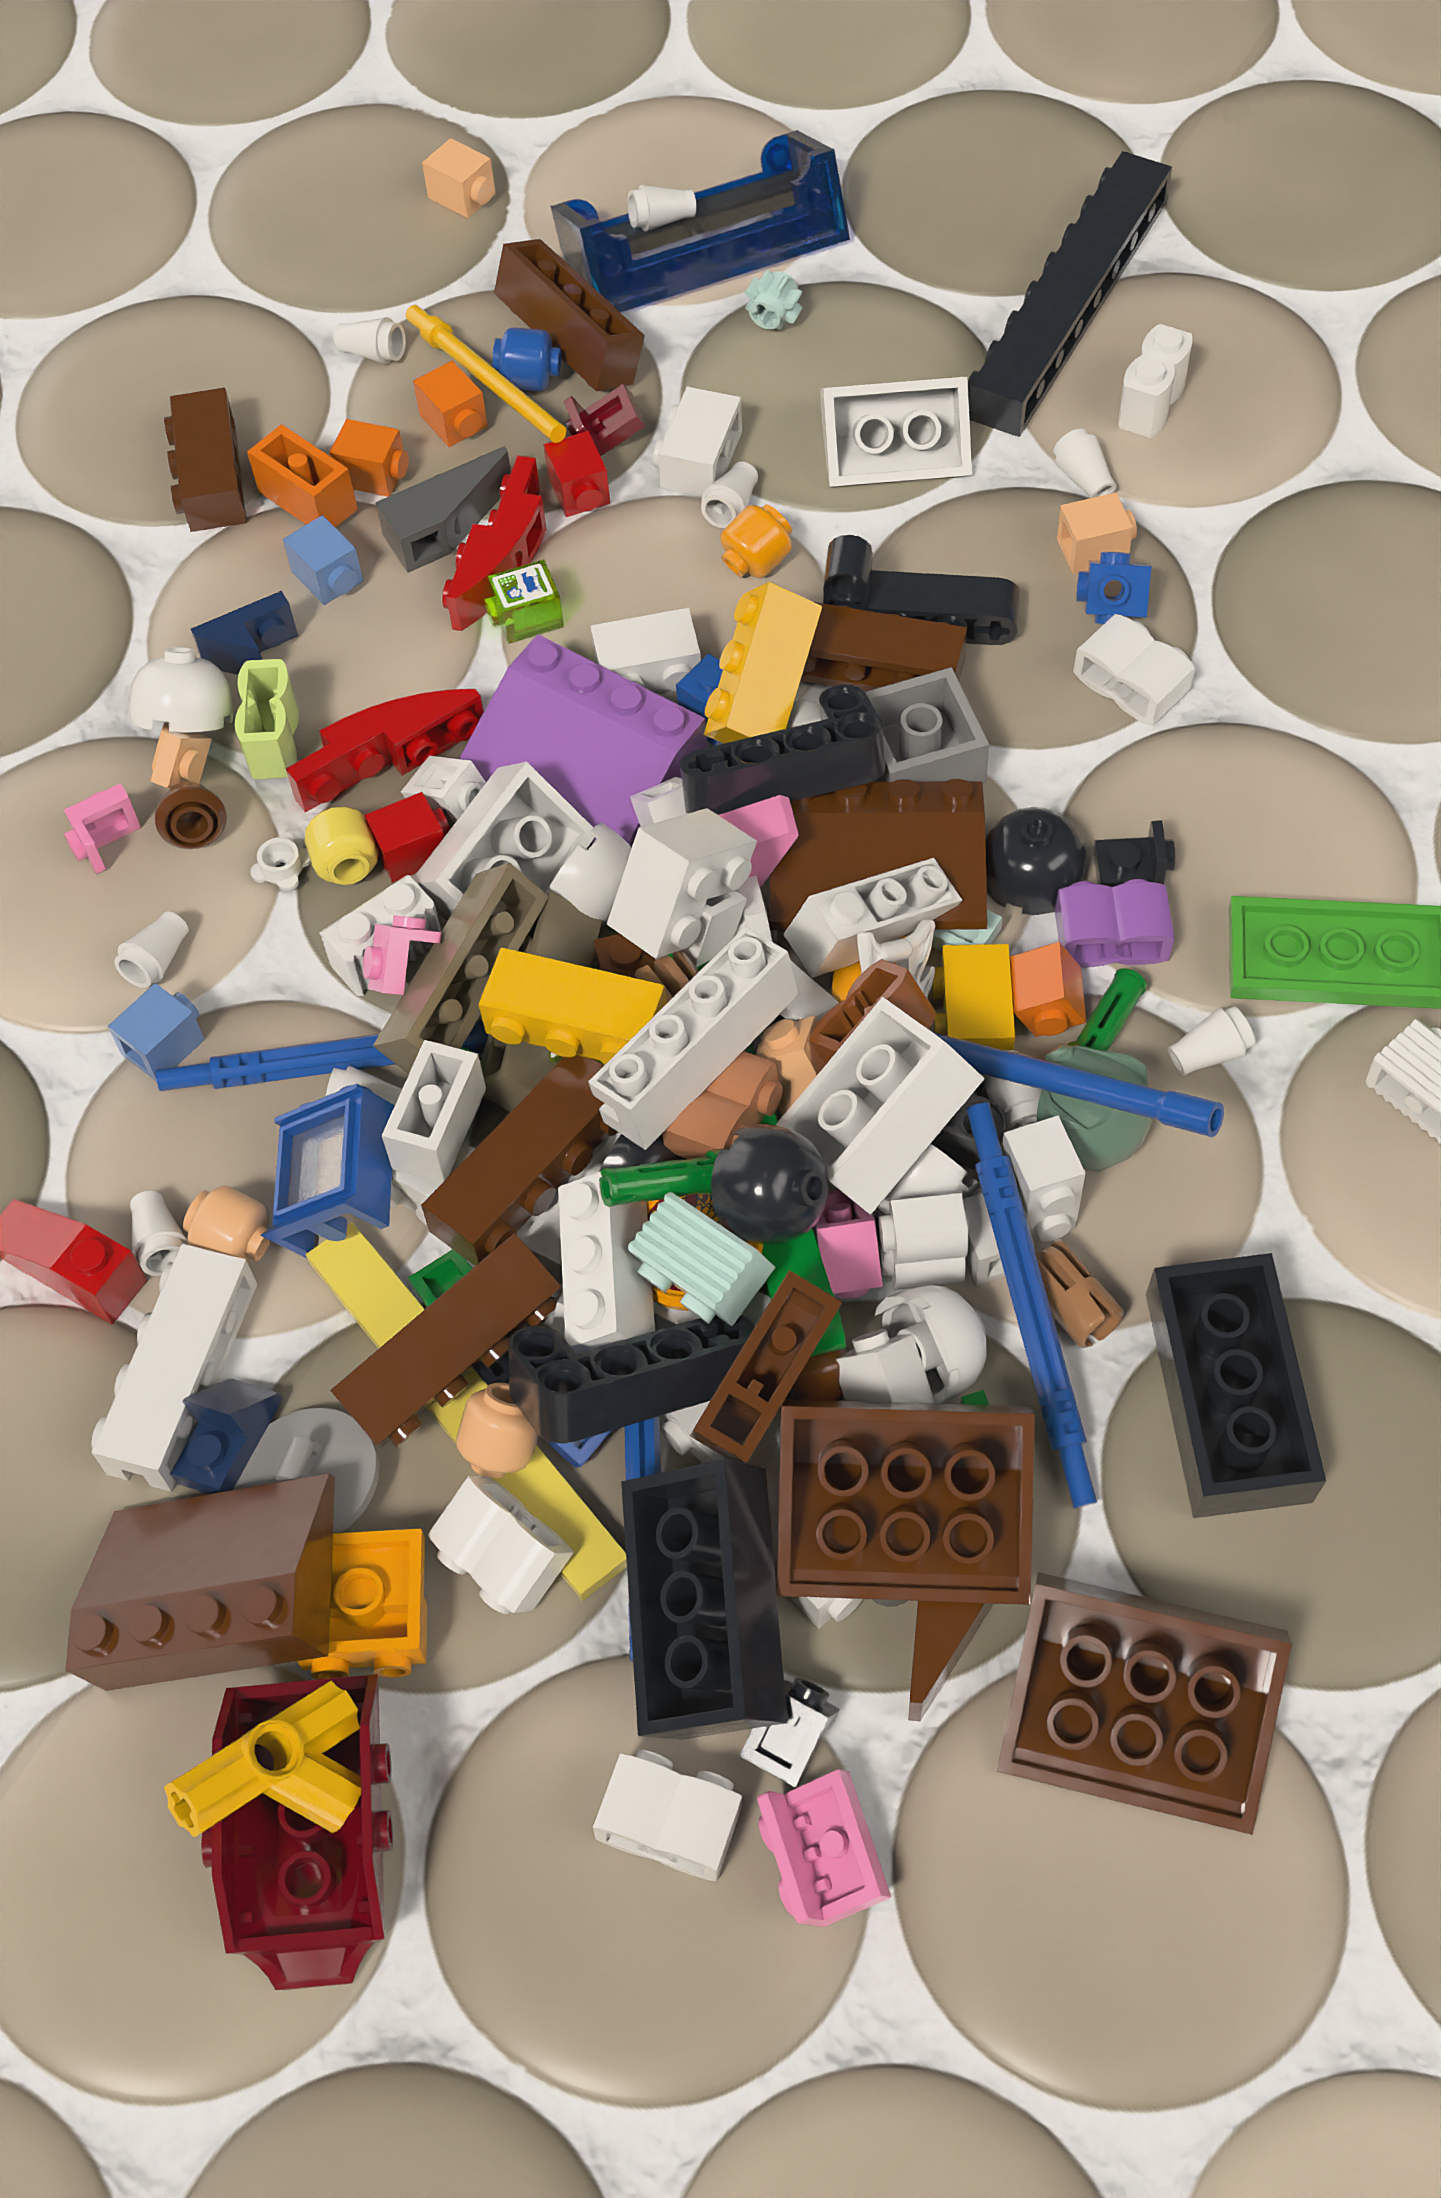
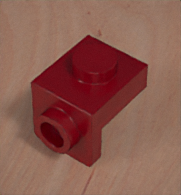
M624 384L586 409L572 396L564 401L570 419L565 421V424L571 436L589 431L600 456L646 426L633 394Z

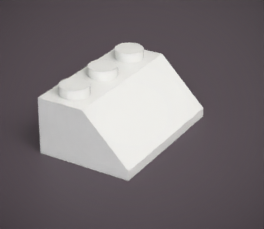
M967 377L820 389L823 440L829 487L972 475Z
M522 762L498 767L413 877V880L433 900L436 911L447 921L476 873L511 863L546 893L553 879L575 848L580 844L587 849L595 838L589 833L593 827L529 763Z

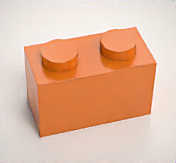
M283 424L247 451L258 492L307 525L323 515L336 528L358 510L349 469Z

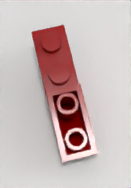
M517 455L511 474L503 476L500 489L501 502L498 510H491L488 526L473 524L466 543L461 542L458 546L456 571L453 579L446 580L442 594V604L445 609H449L453 630H465L496 606L501 599L492 578L528 567L539 549L547 529L542 496H539L540 485L536 458ZM515 574L498 579L504 597L507 591L511 590L517 583Z
M450 689L420 693L366 708L319 730L323 748L286 768L296 802L306 813L322 803L333 800L339 793L361 780L376 775L382 768L391 763L403 776L421 766L428 756H437L456 744L469 740L484 713L481 695L476 689Z

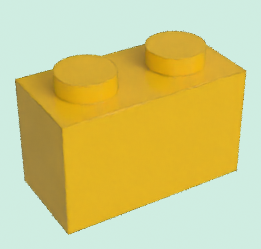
M1009 944L943 945L941 967H935V975L931 986L932 1000L942 999L943 1013L936 1014L934 1033L1005 1051L1014 1050L1015 1029Z

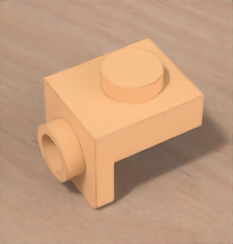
M163 724L152 763L153 773L150 781L166 788H171L182 782H196L200 784L212 738L196 732H169V724Z

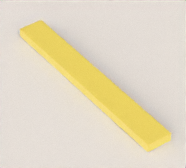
M353 1222L347 1225L346 1239L342 1241L326 1239L305 1254L309 1264L378 1349L425 1310ZM474 1369L464 1376L470 1385L456 1399L444 1408L437 1401L427 1408L456 1446V1436L467 1400L473 1393L487 1388V1384ZM537 1445L535 1446L533 1457L526 1468L514 1473H506L500 1478H492L512 1493L527 1508L531 1515L556 1532L573 1550V1555L560 1574L582 1601L627 1567L625 1551Z

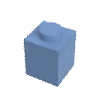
M323 515L283 538L291 572L323 605H326L340 595L348 593L353 587L363 582L356 548Z
M156 983L108 1025L120 1053L156 1082L157 1070L176 1067L205 1040L196 1020L200 1014L194 1004L179 992L172 996Z

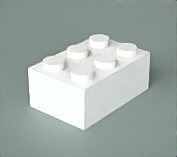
M882 997L777 1122L776 1126L802 1133L809 1139L823 1156L828 1170V1180L871 1215L985 1078L945 1041Z

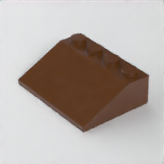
M899 779L893 782H870L790 802L799 836L770 874V930H787L807 898L811 895L931 858L936 860L962 899L958 906L933 919L935 921L934 930L987 929L985 809L982 781L950 779L947 781L915 782L909 779Z
M785 1399L781 1406L777 1596L1031 1605L1035 1413L1031 1407Z
M327 1473L114 1511L71 1608L65 1671L105 1691L327 1657L329 1653L335 1477Z
M1038 1572L997 1772L1253 1835L1292 1647L1287 1630Z

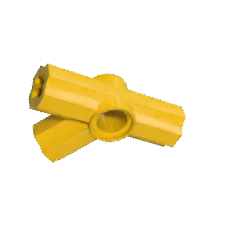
M332 1681L327 1682L271 1719L258 1724L238 1740L168 1783L164 1787L168 1799L167 1807L178 1825L189 1831L193 1837H196L263 1793L332 1833L336 1832L342 1827L344 1821L357 1804L361 1795V1776L323 1755V1753L360 1729L357 1719V1707L346 1690L340 1689ZM255 1744L266 1747L271 1753L274 1760L273 1771L263 1768L258 1763L254 1754Z

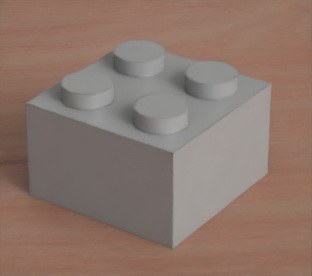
M952 667L865 692L879 715L883 726L885 771L879 779L875 780L876 782H893L899 779H909L915 782L963 779L986 783L989 743Z

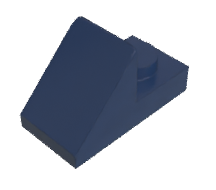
M282 590L191 628L200 658L211 661L222 672L239 675L246 661L262 660L260 652L298 637L290 604Z
M228 1379L184 1398L183 1404L198 1421V1424L172 1468L170 1475L179 1485L207 1494L233 1490L281 1404L283 1397L275 1391L238 1380Z

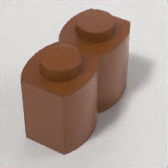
M880 959L868 967L855 980L848 991L846 999L834 1006L822 1017L815 1026L809 1041L825 1064L834 1056L882 997L928 1030L931 1028L937 1013L907 968Z

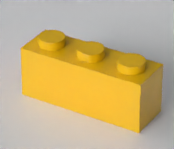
M767 582L742 595L734 612V620L737 621V626L733 639L725 646L720 658L719 666L723 670L718 688L710 695L705 707V716L708 717V721L703 735L722 743H728L786 729L821 613V605L772 582Z
M501 947L478 1005L486 1033L491 1034L501 1042L507 1044L525 1042L545 1047L558 1056L574 1057L579 1055L600 1060L605 1065L667 1004L665 986L662 984Z

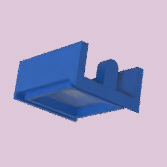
M356 1083L345 1086L339 1091L316 1101L302 1104L297 1109L275 1117L274 1123L279 1125L280 1128L273 1223L260 1236L307 1258L305 1254L314 1249L315 1234L330 1241L346 1239L347 1219L342 1217L344 1214L350 1213L379 1229L389 1227L392 1167L382 1134L395 1105L376 1095L369 1088Z

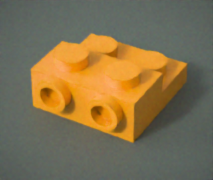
M422 1529L333 1533L329 1653L327 1657L297 1661L303 1671L311 1670V1677L317 1680L349 1677V1668L374 1667V1674H378L380 1677L399 1678L411 1674L412 1665L427 1664V1602L424 1597L425 1536Z

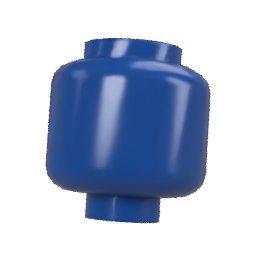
M511 327L504 332L502 339L496 338L494 341L492 367L520 390L541 392L549 386L551 376L559 377L561 348L552 346V338L545 330Z

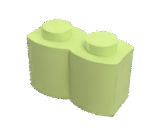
M282 659L246 661L238 675L237 685L242 703L236 713L235 730L249 773L253 779L288 777L286 768L297 762V749L293 734L299 722V709L287 667Z

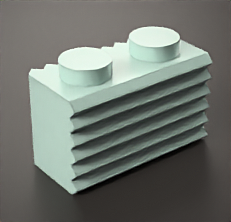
M672 1192L665 1194L664 1201L657 1206V1211L651 1213L650 1220L643 1223L642 1231L636 1233L635 1240L630 1242L628 1250L643 1263L637 1270L638 1274L664 1293L668 1291L672 1284L683 1291L685 1295L680 1303L708 1324L717 1315L733 1326L775 1269L754 1247Z

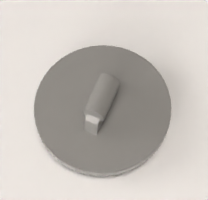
M329 1408L298 1410L280 1417L268 1425L233 1490L330 1473L335 1477L333 1533H342L362 1515L375 1493L380 1472L378 1451L375 1443L352 1416Z

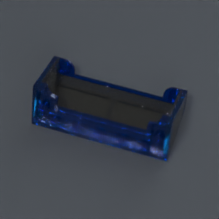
M798 130L770 139L763 147L760 157L761 172L694 192L696 199L695 217L684 218L646 232L643 231L642 227H632L628 213L599 221L596 209L583 199H572L552 205L550 207L561 251L569 266L621 313L850 240L835 150Z

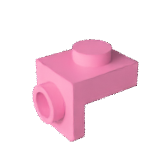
M121 783L105 791L97 792L88 799L64 809L72 830L64 833V836L77 861L79 862L87 858L96 874L106 870L97 849L141 828L131 801Z
M393 915L392 926L375 924L373 946L366 948L363 959V975L365 979H369L368 989L381 993L404 995L410 940L440 943L441 932L425 929L426 919Z

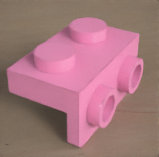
M837 1769L785 1794L768 1791L757 1796L762 1814L758 1821L759 1830L764 1843L775 1855L782 1877L778 1883L779 1894L786 1910L795 1918L798 1924L825 1927L891 1898L849 1771Z

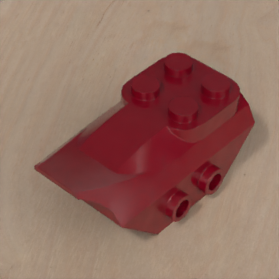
M378 1674L230 1687L225 1690L212 1737V1755L238 1740L258 1724L271 1719L329 1681H332L340 1689L346 1690L358 1709L357 1719L360 1729L323 1753V1755L361 1776V1795L354 1810L349 1814L339 1830L332 1833L262 1793L202 1832V1860L205 1868L211 1867L225 1953L247 1957L263 1971L275 1990L283 1991L351 1984L354 1981L362 1959L373 1943L385 1939L383 1851H392L393 1821L391 1811L382 1810L381 1784L391 1782L392 1764L389 1744H380ZM255 1744L254 1754L258 1763L263 1768L273 1771L274 1760L271 1753L266 1747Z

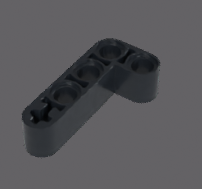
M841 535L829 543L823 584V604L847 606L853 609L883 614H896L901 617L931 622H945L950 625L967 627L966 644L1003 645L1011 642L1017 635L1020 590L1014 582L1008 579L872 570L873 551L867 540L855 535Z
M847 684L835 685L827 688L819 697L820 721L692 751L680 761L686 813L689 814L708 808L715 814L720 815L778 795L789 797L790 802L875 781L885 771L882 721L868 696L861 688Z
M715 1315L709 1324L699 1318L577 1354L565 1338L555 1329L537 1325L524 1327L517 1330L509 1340V1392L515 1404L541 1438L552 1443L576 1442L711 1401L755 1326L750 1319L743 1315L739 1316L733 1326Z

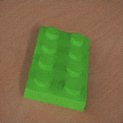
M1231 896L1228 907L1230 998L1441 1009V906Z

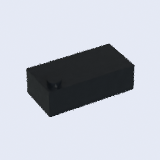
M1272 1253L1154 1268L1147 1288L1146 1299L1193 1518L1313 1503L1324 1486L1326 1477Z
M720 1459L621 1481L638 1736L684 1740L788 1723L766 1469L728 1459Z

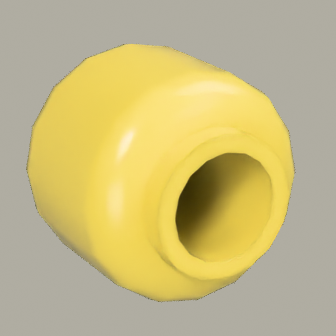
M349 807L327 809L311 819L305 829L304 842L311 864L316 874L327 882L341 885L357 883L365 878L377 863L379 850L375 838L365 820L364 814L357 809Z

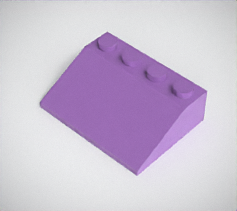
M537 634L507 668L459 759L472 761L485 782L489 780L498 767L522 762L529 763L593 828L602 822L619 834L632 847L640 824L630 796L674 777L681 778V759L692 751L707 748V736L703 735L706 722L705 718ZM596 837L592 840L590 846H592V844L595 842V840L597 839Z

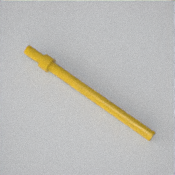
M411 305L407 309L406 319L420 330L422 339L435 349L444 350L552 442L558 443L564 439L566 435L565 426L453 335L449 324L438 316H430L418 305Z

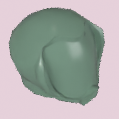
M1060 1044L1045 1055V1059L1048 1062L1149 1087L1147 1066L1131 1055L1096 1050L1079 1045L1068 1046L1066 1044ZM1045 1090L1041 1092L1036 1115L1037 1122L1059 1116L1083 1169L1096 1172L1103 1171L1129 1159L1142 1146L1152 1125L1151 1118Z

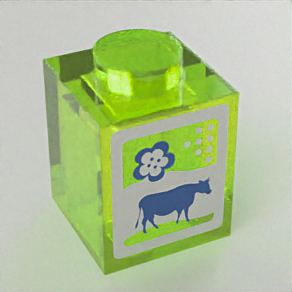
M544 559L488 576L491 597L484 599L486 611L493 628L501 625L508 644L564 627L560 594Z

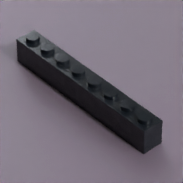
M1122 151L1112 168L1106 167L1104 169L1097 191L1094 195L1089 194L1085 198L1079 219L1075 224L1069 223L1064 232L1060 248L1057 252L1051 251L1048 255L1042 276L1038 281L1033 280L1029 284L1024 297V303L1019 311L1013 310L1009 315L1003 336L999 341H992L987 351L984 365L980 371L974 370L967 382L968 399H970L969 420L1020 438L1167 204L1172 166Z

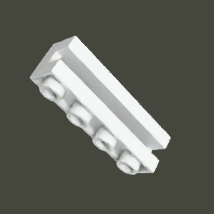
M745 926L588 1081L593 1096L604 1102L599 1108L604 1123L646 1150L675 1121L679 1114L799 995L788 951Z
M181 1244L174 1262L167 1263L163 1269L159 1282L160 1295L152 1313H146L140 1322L137 1333L138 1346L130 1364H125L120 1369L115 1382L114 1392L116 1397L107 1417H102L98 1421L92 1435L91 1453L106 1475L129 1480L131 1473L143 1475L151 1487L170 1492L173 1491L176 1481L170 1475V1472L198 1424V1421L183 1404V1399L217 1384L257 1287V1282L246 1259Z

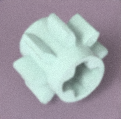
M766 270L761 279L754 277L745 291V295L750 298L745 309L749 311L753 322L764 329L777 328L778 331L782 330L786 321L794 323L803 308L797 303L802 295V291L798 290L795 280L784 272L776 271L771 273L769 270Z

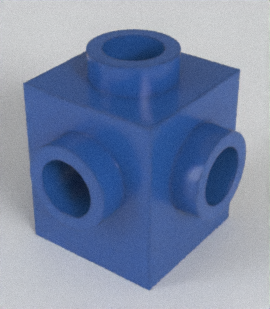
M1101 552L1100 561L1089 560L1088 571L1078 572L1076 601L1085 602V613L1095 614L1094 623L1105 624L1114 614L1147 618L1152 568L1150 564L1131 563V553ZM1113 580L1121 582V589L1118 594L1114 596L1104 594V587L1108 582Z

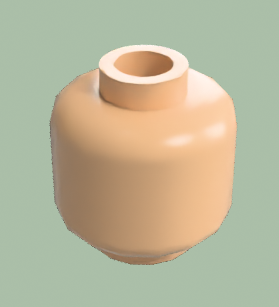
M223 1185L213 1189L211 1192L202 1191L191 1203L184 1218L183 1230L188 1232L187 1238L190 1246L246 1259L248 1262L250 1259L259 1261L271 1244L270 1240L260 1236L268 1229L269 1212L267 1207L229 1186Z
M493 1383L488 1385L486 1389L473 1393L467 1400L456 1436V1444L459 1453L466 1461L471 1463V1468L476 1473L489 1478H500L506 1473H514L526 1468L533 1457L539 1435L511 1398L509 1384Z

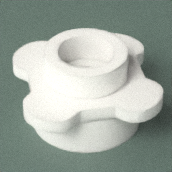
M273 838L260 846L257 852L258 863L251 867L250 873L253 880L257 883L267 881L278 885L282 891H290L298 886L300 872L303 867L310 865L311 861L306 848H297L296 844L287 838Z

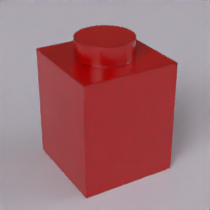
M589 431L566 437L558 443L549 442L543 444L548 480L565 517L611 504L607 469Z
M423 792L364 815L379 850L378 857L392 883L406 875L416 874L450 831L449 824L441 808L438 807L432 810Z

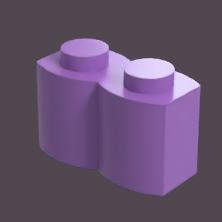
M1143 879L1130 880L1115 887L1081 881L1058 890L1055 906L1058 941L1081 968L1099 967L1115 962L1124 965H1145L1169 960L1174 943V933L1166 885L1148 882Z

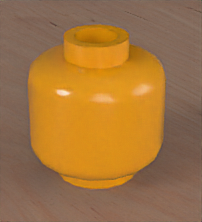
M765 504L763 507L749 505L721 532V544L726 551L721 558L726 566L739 577H743L748 573L756 578H764L790 553L792 542L789 535L793 532L792 527L783 515L768 504Z

